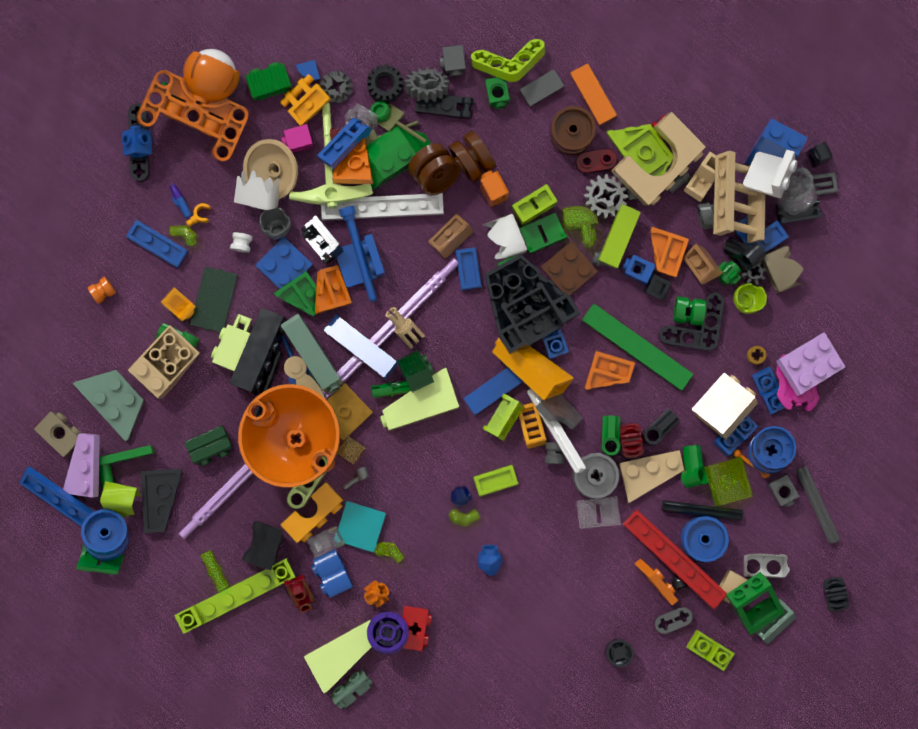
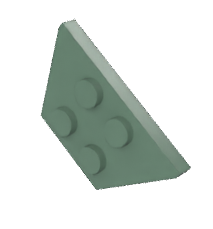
M117 370L74 382V386L126 442L129 441L130 434L145 400Z

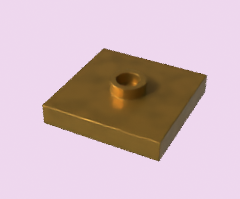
M346 383L327 399L337 416L340 438L343 441L373 414Z

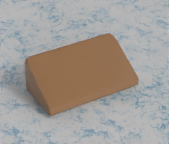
M456 214L428 243L446 259L473 233V229Z
M697 243L683 257L701 284H705L723 273L708 251Z

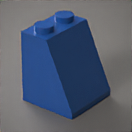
M771 118L760 133L745 164L751 165L757 152L783 158L786 150H790L795 153L796 160L807 137Z

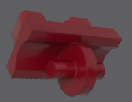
M304 574L296 576L291 581H284L295 608H299L301 613L311 610V603L315 602V598Z

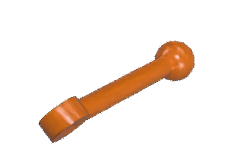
M740 450L734 451V457L742 459L753 467L749 459L743 456ZM760 472L762 478L766 479L770 476V474Z

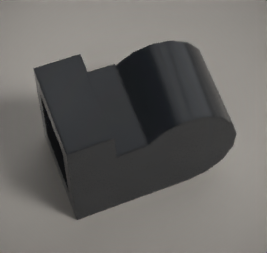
M826 141L805 152L813 168L833 158Z

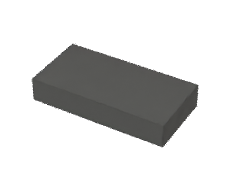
M553 69L519 91L530 108L563 89L564 84Z

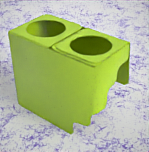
M105 481L100 503L103 509L113 510L124 519V517H129V515H135L132 508L135 496L141 497L138 488Z

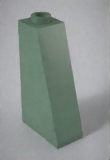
M297 314L281 324L322 390L327 394L329 392L334 393L340 389V385L343 384L342 379L301 316Z

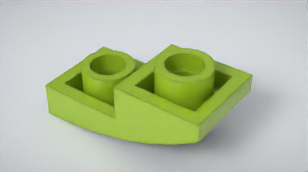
M698 630L695 631L686 648L725 671L735 654Z

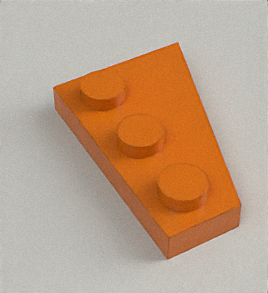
M365 138L334 168L332 177L334 183L373 184Z

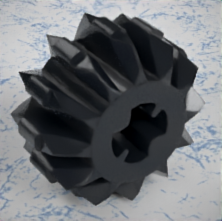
M831 577L824 580L823 589L828 610L830 612H839L848 609L849 600L844 579L842 577Z

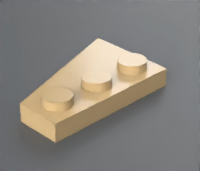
M680 450L619 463L628 503L684 471Z

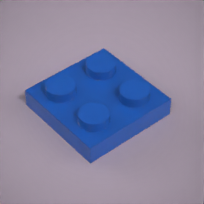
M283 237L255 266L280 289L305 271H308L313 264Z

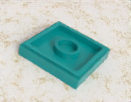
M347 501L335 541L374 552L386 513Z

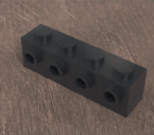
M261 308L229 382L230 384L257 395L258 391L262 390L264 386L263 379L266 372L268 373L272 367L274 354L280 349L282 335L286 334L281 324L288 319Z

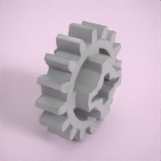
M605 174L604 179H601L598 175L596 178L597 182L591 180L590 185L592 187L586 186L585 188L589 192V194H584V198L589 200L585 203V206H591L589 212L596 211L597 218L600 214H603L604 219H607L608 214L614 218L615 211L618 212L620 205L627 204L623 201L628 199V195L623 194L627 188H621V181L615 182L616 176L608 179V174ZM606 184L612 185L615 188L607 187ZM598 187V195L592 197L594 189ZM603 193H605L606 195H611L608 201L606 200V198H601ZM619 196V202L614 207L613 200ZM597 205H601L605 207V209H601Z

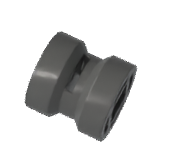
M546 443L547 455L545 456L544 463L564 465L565 458L557 443Z

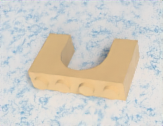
M672 112L667 113L654 127L670 145L673 152L672 165L666 173L661 176H652L646 173L630 156L624 157L611 170L644 206L654 205L661 198L659 194L664 189L668 191L675 184L674 179L678 175H684L689 170L688 165L692 161L696 162L704 154L702 152L705 148L703 143Z

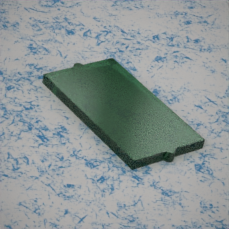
M204 268L195 304L196 307L194 308L190 325L202 327L206 331L210 329L221 332L222 328H225L237 274L225 272L223 269Z

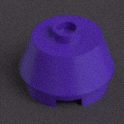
M394 612L379 613L370 621L367 628V639L373 649L383 654H392L401 650L409 636L406 621Z

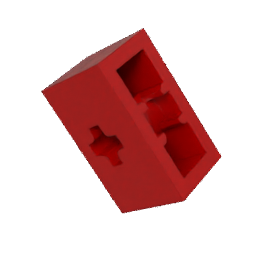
M404 605L402 618L407 623L409 636L403 648L422 651L423 647H427L429 635L425 634L426 626L431 625L432 614H428L429 609ZM414 622L418 623V627L421 628V631H417L416 634H412L413 630L409 629V626H413Z

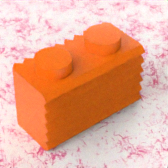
M491 170L481 176L480 189L486 197L485 200H488L489 207H494L508 199L509 191L498 171L493 173Z

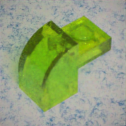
M584 206L563 208L562 217L565 231L581 229L584 248L593 247V241H596V232L591 227L598 224L596 215Z

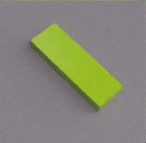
M624 204L620 205L598 261L613 268H618L641 212Z

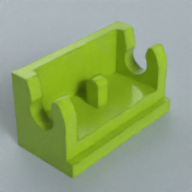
M506 394L502 395L503 400L488 425L483 427L486 432L502 441L505 440L524 408L519 401Z

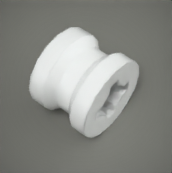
M233 232L232 237L234 241L230 245V249L250 253L249 243L252 241L253 236Z

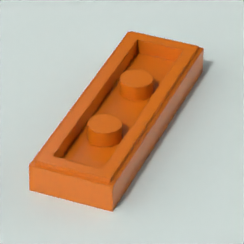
M588 63L570 72V76L598 126L617 117Z

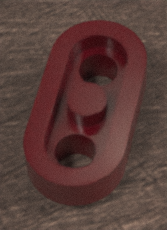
M609 149L584 152L578 156L576 167L584 174L608 171L615 166L617 157ZM608 156L610 161L604 162L603 157ZM588 159L590 165H584L583 160Z

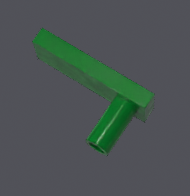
M149 445L99 457V475L102 489L105 481L114 483L110 464L156 454L154 446Z

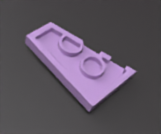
M78 434L63 488L67 493L86 497H99L100 435Z

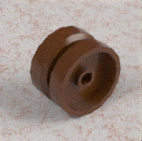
M569 106L557 112L552 121L550 129L552 144L558 151L566 155L573 156L583 153L593 142L596 131L595 120L590 112L582 107ZM570 128H573L575 133L570 132Z
M471 130L463 136L465 146L461 142L455 141L448 146L452 157L459 163L461 171L474 183L482 178L480 168L488 172L495 169L497 165L485 144Z
M433 143L419 150L408 165L410 176L418 183L423 192L429 196L438 195L448 190L457 181L461 171L459 163L450 155L444 145L440 143Z

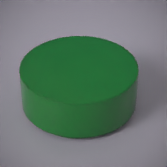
M378 101L372 105L370 115L376 122H384L390 117L391 108L386 102Z

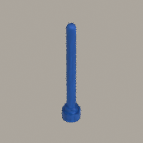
M354 205L339 209L341 218L347 222L368 298L371 302H374L377 296L354 221L356 209Z

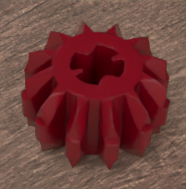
M638 423L622 425L620 435L623 455L631 458L642 456L644 447L641 426Z

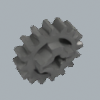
M428 67L425 70L418 68V72L411 71V75H407V80H405L406 93L411 94V98L417 97V101L425 100V102H428L429 99H432L435 102L437 97L442 99L443 94H448V76H443V71L437 73L436 68L430 70Z

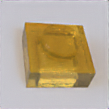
M348 436L337 453L354 465L365 450V447Z

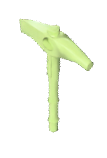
M327 103L322 108L324 147L331 141L330 103ZM325 164V185L303 192L291 191L289 199L310 204L327 205V208L335 209L338 204L364 198L373 194L371 184L343 186L334 183L332 180L334 169Z

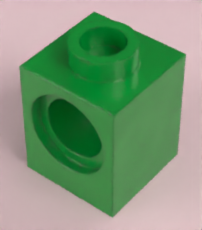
M498 77L486 79L485 87L489 108H505L506 104H509L510 101L506 80ZM500 90L503 92V96L496 98L492 95V92Z

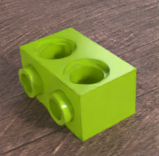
M546 184L513 204L511 210L521 226L556 206L558 201Z

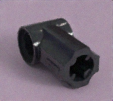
M731 237L726 240L723 247L724 254L739 260L740 264L747 270L752 269L766 257L764 249L759 244L754 243L749 246Z
M667 408L642 432L643 443L648 446L659 443L680 422L678 417ZM648 431L656 433L655 441H650L647 438Z

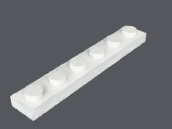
M443 193L434 196L416 194L364 197L355 201L338 204L335 209L327 208V205H321L322 221L344 220L340 216L339 209L353 205L356 209V218L354 219L444 215Z

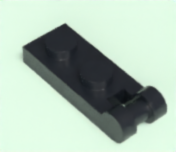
M443 95L442 99L437 97L435 102L432 99H429L428 102L421 100L416 102L415 113L471 119L472 112H470L474 99L471 97ZM457 104L463 105L462 111L456 110Z

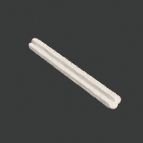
M531 388L527 391L536 407L543 399ZM539 412L576 474L582 473L586 467L560 423L555 420L549 422Z

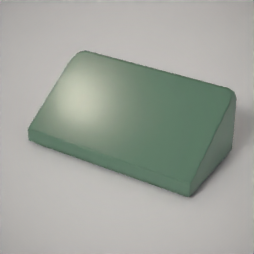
M779 599V602L785 613L755 632L766 645L796 619L795 613L781 599Z

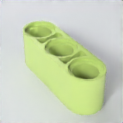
M322 457L321 459L324 460L326 466L328 463V459L326 457ZM326 472L314 480V484L310 488H306L304 485L293 487L287 497L288 504L296 509L304 507ZM299 493L302 495L303 501L300 505L293 504L292 497L294 494Z

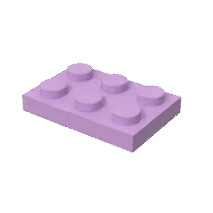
M825 332L776 361L797 396L845 368Z

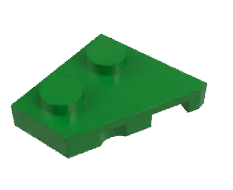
M307 271L273 293L276 297L311 316L316 314V284Z

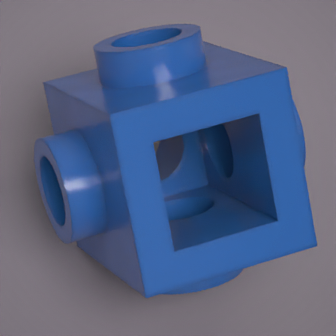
M131 126L129 130L123 131V156L141 158L151 155V130L143 129L142 126Z

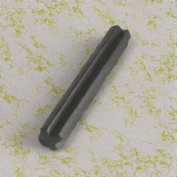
M799 468L796 473L828 542L832 544L839 541L840 537L808 468Z

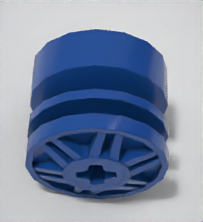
M771 426L761 430L748 445L747 454L750 463L755 469L762 473L773 474L781 471L792 462L796 455L797 446L794 437L789 431L782 427ZM769 447L772 448L773 454L771 456L768 455L769 452L767 451Z

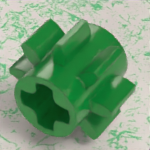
M724 261L718 266L723 273L717 278L724 285L727 286L729 283L735 285L741 279L738 275L741 269L733 261H730L728 264Z

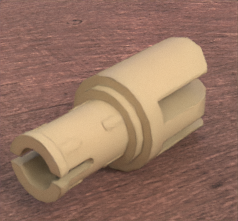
M396 307L389 309L394 316L389 311L386 312L385 316L394 324L395 333L409 349H412L414 346L404 335L407 334L416 344L419 340L411 332V329L413 328L422 339L425 335L411 319L404 318Z

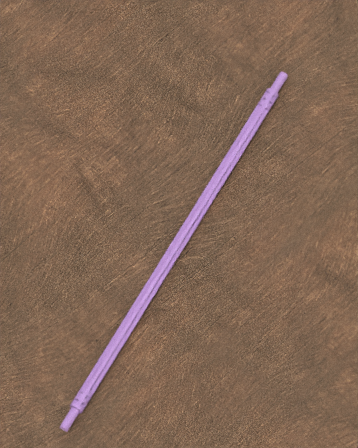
M453 258L399 310V313L404 318H409L447 280L446 277L459 263ZM389 320L370 341L380 347L395 332L394 324ZM355 355L337 372L343 383L364 363ZM322 390L326 400L333 394L330 392L326 394ZM246 464L192 517L193 520L179 533L181 537L185 539L198 525L201 526L253 474Z

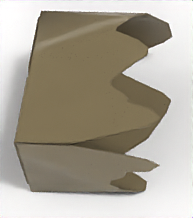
M787 245L767 254L761 261L763 267L767 269L766 273L776 294L806 283L795 282L804 268L795 260L788 259L791 252H789Z

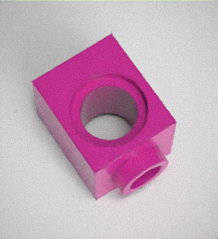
M307 124L284 130L285 137H281L282 142L292 153L314 148Z

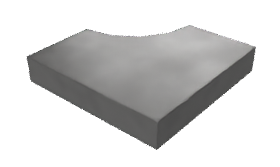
M561 394L547 400H542L536 406V409L549 422L553 420L559 421L570 429H573L583 419Z

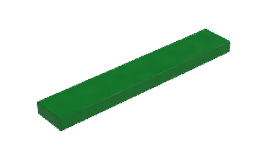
M594 303L581 320L680 391L683 390L693 376V373Z

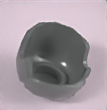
M282 208L265 210L260 215V228L269 239L278 240L290 232V217L285 214Z

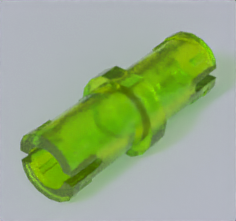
M209 550L201 554L200 557L208 571L207 575L211 577L218 592L228 588L229 585L221 571L223 568L218 565L212 551Z

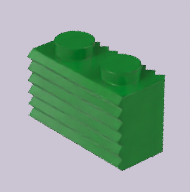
M271 63L268 65V68L263 70L259 68L249 71V75L245 76L254 102L292 90L284 63Z

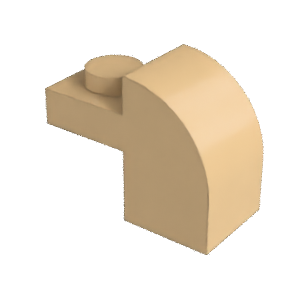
M712 152L708 153L684 189V192L701 202L715 181L716 155Z

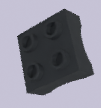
M254 521L252 526V543L244 553L242 560L254 566L271 570L277 560L276 552L283 540V530Z

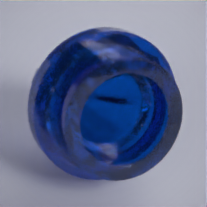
M465 485L457 486L451 492V501L455 505L465 506L468 504V501L472 500L470 491Z

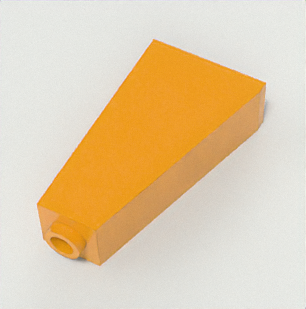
M500 338L495 342L496 346L492 352L543 400L563 394L574 379L570 374L531 346L509 354Z

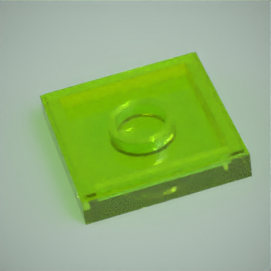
M742 457L704 467L716 507L753 496Z

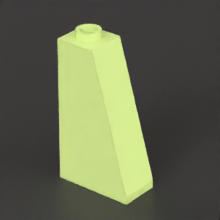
M447 368L432 376L434 383L413 393L411 391L382 410L384 415L380 416L383 427H388L389 431L458 409L459 405Z
M371 619L304 656L323 693H326L372 647L367 639V628Z

